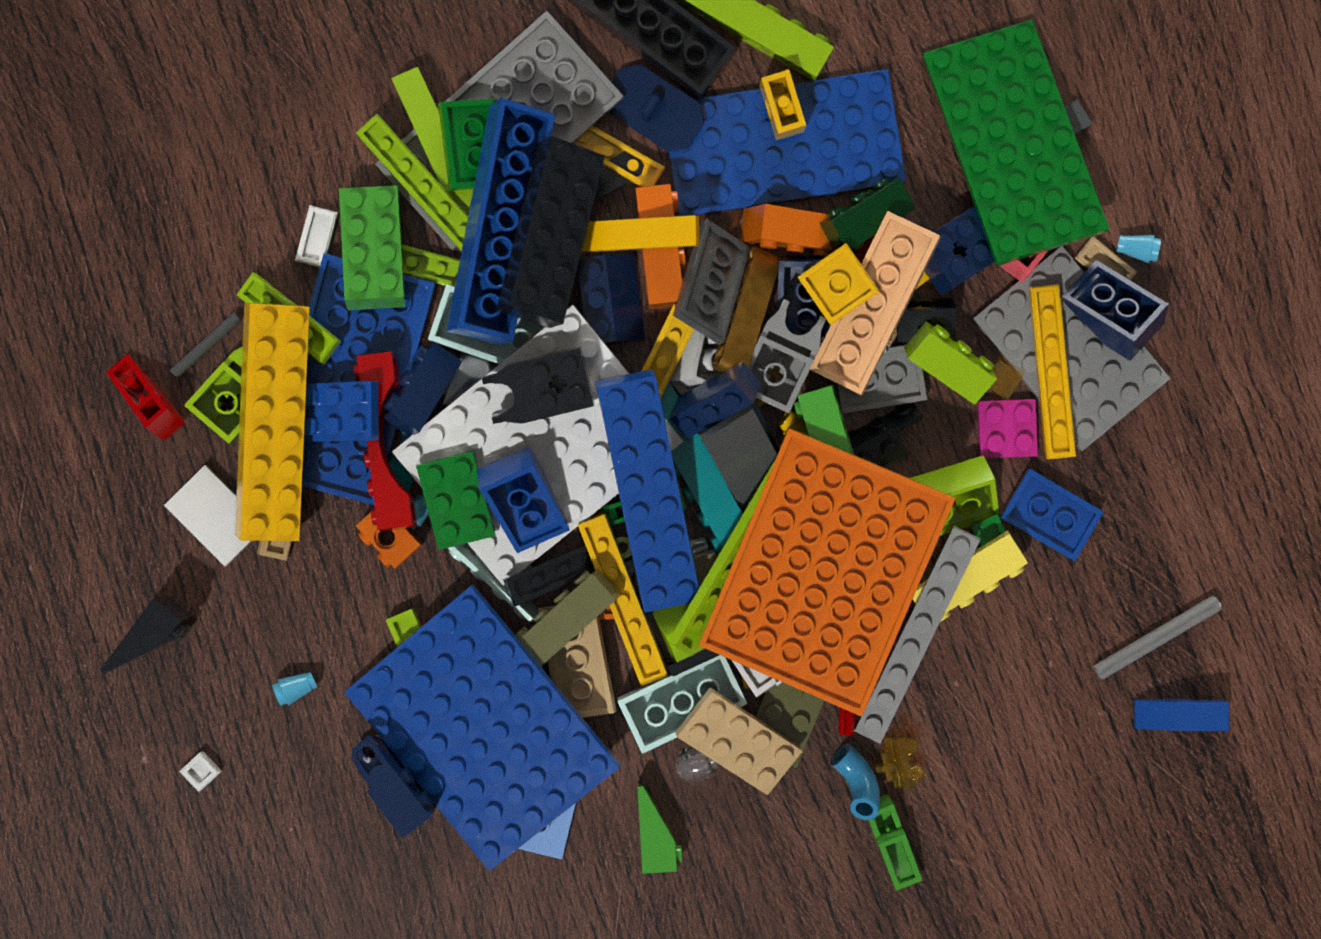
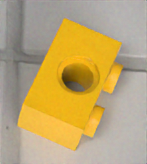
M790 70L762 77L759 87L776 141L803 133L806 128V122Z

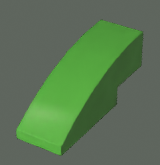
M889 794L881 796L878 815L876 818L868 820L894 888L897 891L923 880L895 806Z

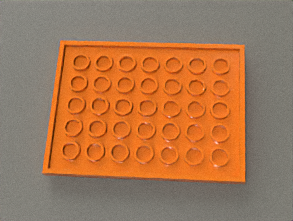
M789 428L699 646L862 717L956 497Z

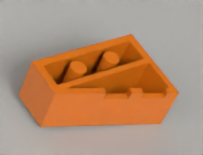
M762 204L744 209L740 241L745 244L760 245L761 248L767 249L786 248V251L791 253L810 251L816 257H827L834 252L819 224L828 218L827 214L770 204Z

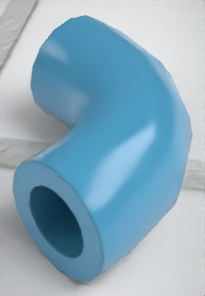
M846 743L835 752L830 764L845 778L852 794L850 810L852 814L862 820H872L876 818L880 808V789L876 776L866 759L850 743Z

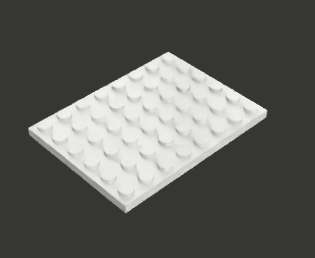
M574 305L567 309L562 325L552 328L545 327L487 375L495 374L511 363L581 346L595 401L593 407L523 424L512 422L493 424V416L501 414L513 406L514 393L507 385L483 384L481 379L425 424L419 433L412 435L392 451L421 486L416 468L417 464L474 450L478 468H482L522 449L531 447L547 477L570 530L517 553L489 506L496 535L468 544L503 586L505 585L503 579L524 570L574 530L578 524L584 522L618 494L595 381L623 376L629 373ZM554 376V381L551 382L552 387H557L558 390H563L562 387L566 385V380H560L559 376ZM664 417L672 451L683 442V439Z

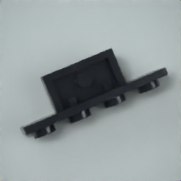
M912 402L897 407L895 411L883 417L871 420L869 424L857 430L849 431L848 435L854 455L879 466H884L906 455L907 451L898 431L922 420V413Z

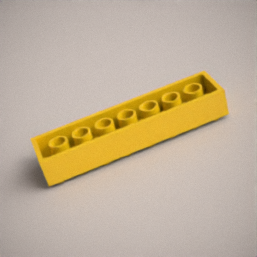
M244 303L235 536L240 541H299L310 308L308 306Z

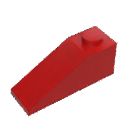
M126 354L106 372L144 427L161 440L165 441L186 423L170 400L129 354Z

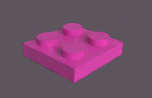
M1036 399L977 402L979 457L983 455L985 458L1038 456Z

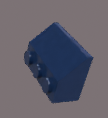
M634 254L580 258L577 268L585 320L606 345L645 340Z

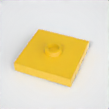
M847 243L798 276V279L830 325L880 292Z

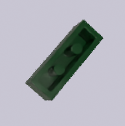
M888 177L883 178L872 185L874 190L866 194L863 191L850 198L851 204L847 207L838 206L827 213L828 218L819 224L834 251L845 243L848 244L850 249H853L874 236L887 211L899 217H904L916 209L900 178L890 181Z

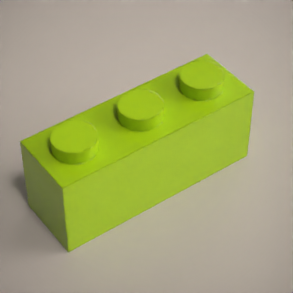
M926 321L905 345L904 349L907 358L975 405L997 380L993 370L994 365L986 357L980 356L978 358L972 354V349L963 341L958 340V342H955L949 338L950 334L940 325L936 324L934 327Z

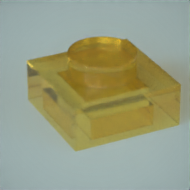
M998 360L993 368L997 380L989 390L1005 400H1009L1024 375Z

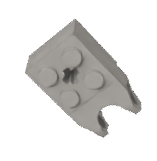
M783 299L779 310L766 322L755 345L748 368L761 381L756 398L790 413L820 348L821 330L826 318L819 316L816 324L805 334H792L787 329L785 323L786 309L790 302ZM774 366H779V372L783 374L780 380L776 378L775 382L770 381V375L766 373L768 368L773 369Z

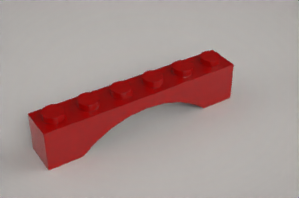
M390 351L357 356L358 364H354L356 382H378V441H367L368 450L364 451L365 465L367 468H370L371 479L367 481L370 497H374L375 508H371L372 523L374 526L377 525V530L380 531L417 527L414 498L403 488L394 475L388 462L384 445L385 420L382 416L387 409L383 406L389 396L395 393L399 386L397 355Z

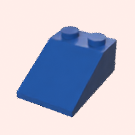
M530 446L477 469L479 489L517 553L570 530L547 477Z

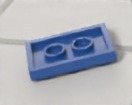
M378 382L306 384L304 442L378 441Z
M1029 468L1026 470L999 518L1068 559L1076 561L1104 512Z

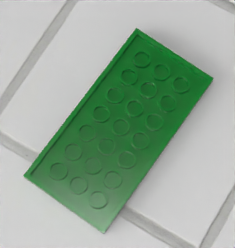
M1033 20L923 53V62L996 266L1108 232V223Z

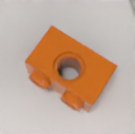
M371 512L356 525L360 530L357 533L359 538L367 546L374 545L379 551L377 557L387 567L392 565L394 568H398L423 545L409 528L392 530L395 535L394 542L391 545L384 544L381 540L382 531L377 530V525L374 526L372 523Z

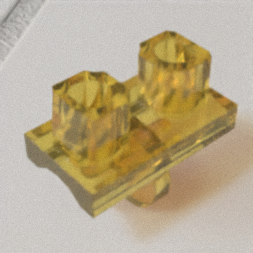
M895 736L883 738L886 752L881 753L883 763L875 765L876 772H885L887 782L893 781L896 789H914V783L925 778L921 764L914 763L910 765L908 755L918 753L917 740L911 737Z

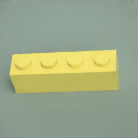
M1008 530L975 550L941 621L951 615L949 611L958 605L960 608H964L976 600L974 596L984 590L985 593H989L1000 586L999 580L1008 575L1010 578H1013L1025 570L1024 565L1028 564ZM927 580L918 585L913 597L915 604Z

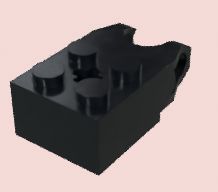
M581 346L511 363L495 374L482 377L483 384H504L514 393L513 406L503 413L493 416V424L502 422L523 424L595 405ZM554 376H559L560 380H566V385L562 387L563 390L552 387L551 382L554 381Z

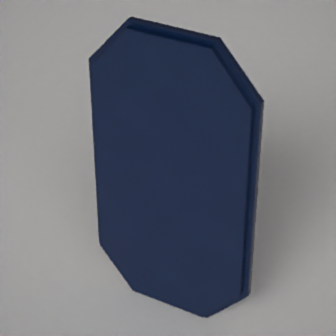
M643 65L620 68L611 82L624 96V99L609 111L610 114L667 152L689 148L704 125L699 102Z

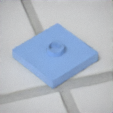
M576 803L518 849L562 859Z

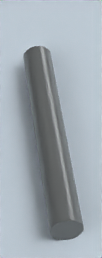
M233 312L170 369L171 373L179 378L242 321L241 318Z

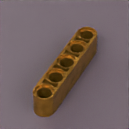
M756 246L752 247L749 252L726 339L718 345L712 368L721 373L741 362H744L749 367L779 270V260L781 258Z

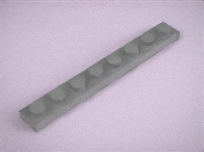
M956 526L953 527L870 697L864 714L855 728V732L881 744L981 538Z

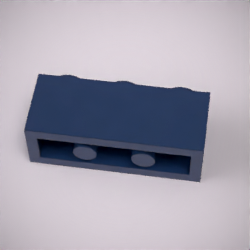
M435 342L426 347L421 346L412 358L415 362L412 369H407L398 381V384L401 385L396 394L392 393L383 406L387 410L382 418L409 437L421 431L462 362Z
M741 362L677 397L669 419L688 439L754 404L761 381L744 362Z

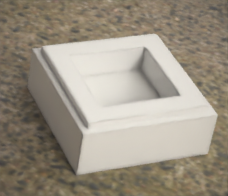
M202 750L179 772L200 792L222 771Z

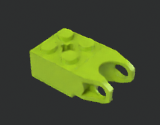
M243 347L233 351L184 405L231 445L239 437ZM232 396L234 398L232 402L234 408L232 410L227 408L226 411H223L221 409L224 405L221 402L222 398L226 397L229 399Z

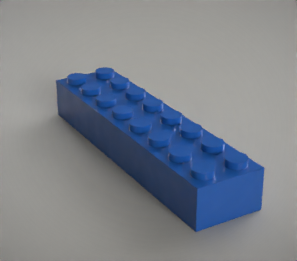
M500 98L489 105L447 332L499 345L514 341L518 317L500 312L496 308L538 143L552 136L556 114L504 98Z
M653 369L595 381L644 613L688 604L693 600L699 590L656 375Z

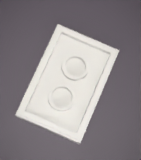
M204 465L164 505L225 567L252 542L240 541L235 536L237 495L208 465Z

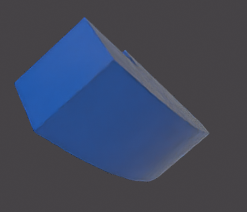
M1133 700L1135 729L1229 731V702L1224 700Z

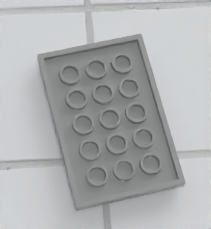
M1063 246L1056 249L1039 263L1024 283L1017 281L972 318L974 323L1038 401L1039 391L1029 287L1059 284L1060 298L1062 299L1067 290L1084 274ZM1061 300L1074 441L1078 450L1083 451L1171 378L1145 347L1129 361L1105 346Z

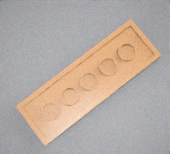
M887 211L861 263L880 292L830 326L812 363L811 371L863 396L941 239L940 235Z

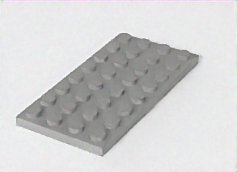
M546 11L446 101L499 100L504 98L556 114L552 136L574 143L624 99V96L550 13ZM415 130L411 131L402 139V142L436 178ZM379 160L375 165L394 186L398 185V190L454 251L457 246Z

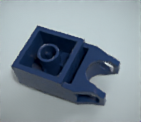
M975 206L934 231V233L941 236V239L925 269V273L939 295L942 296L994 263Z
M369 734L352 749V760L370 786V789L367 791L368 795L402 839L431 817L436 809L434 799L427 790L421 788L416 782L417 777L411 769L403 766L380 737ZM364 747L371 748L375 753V757L369 758L364 752Z

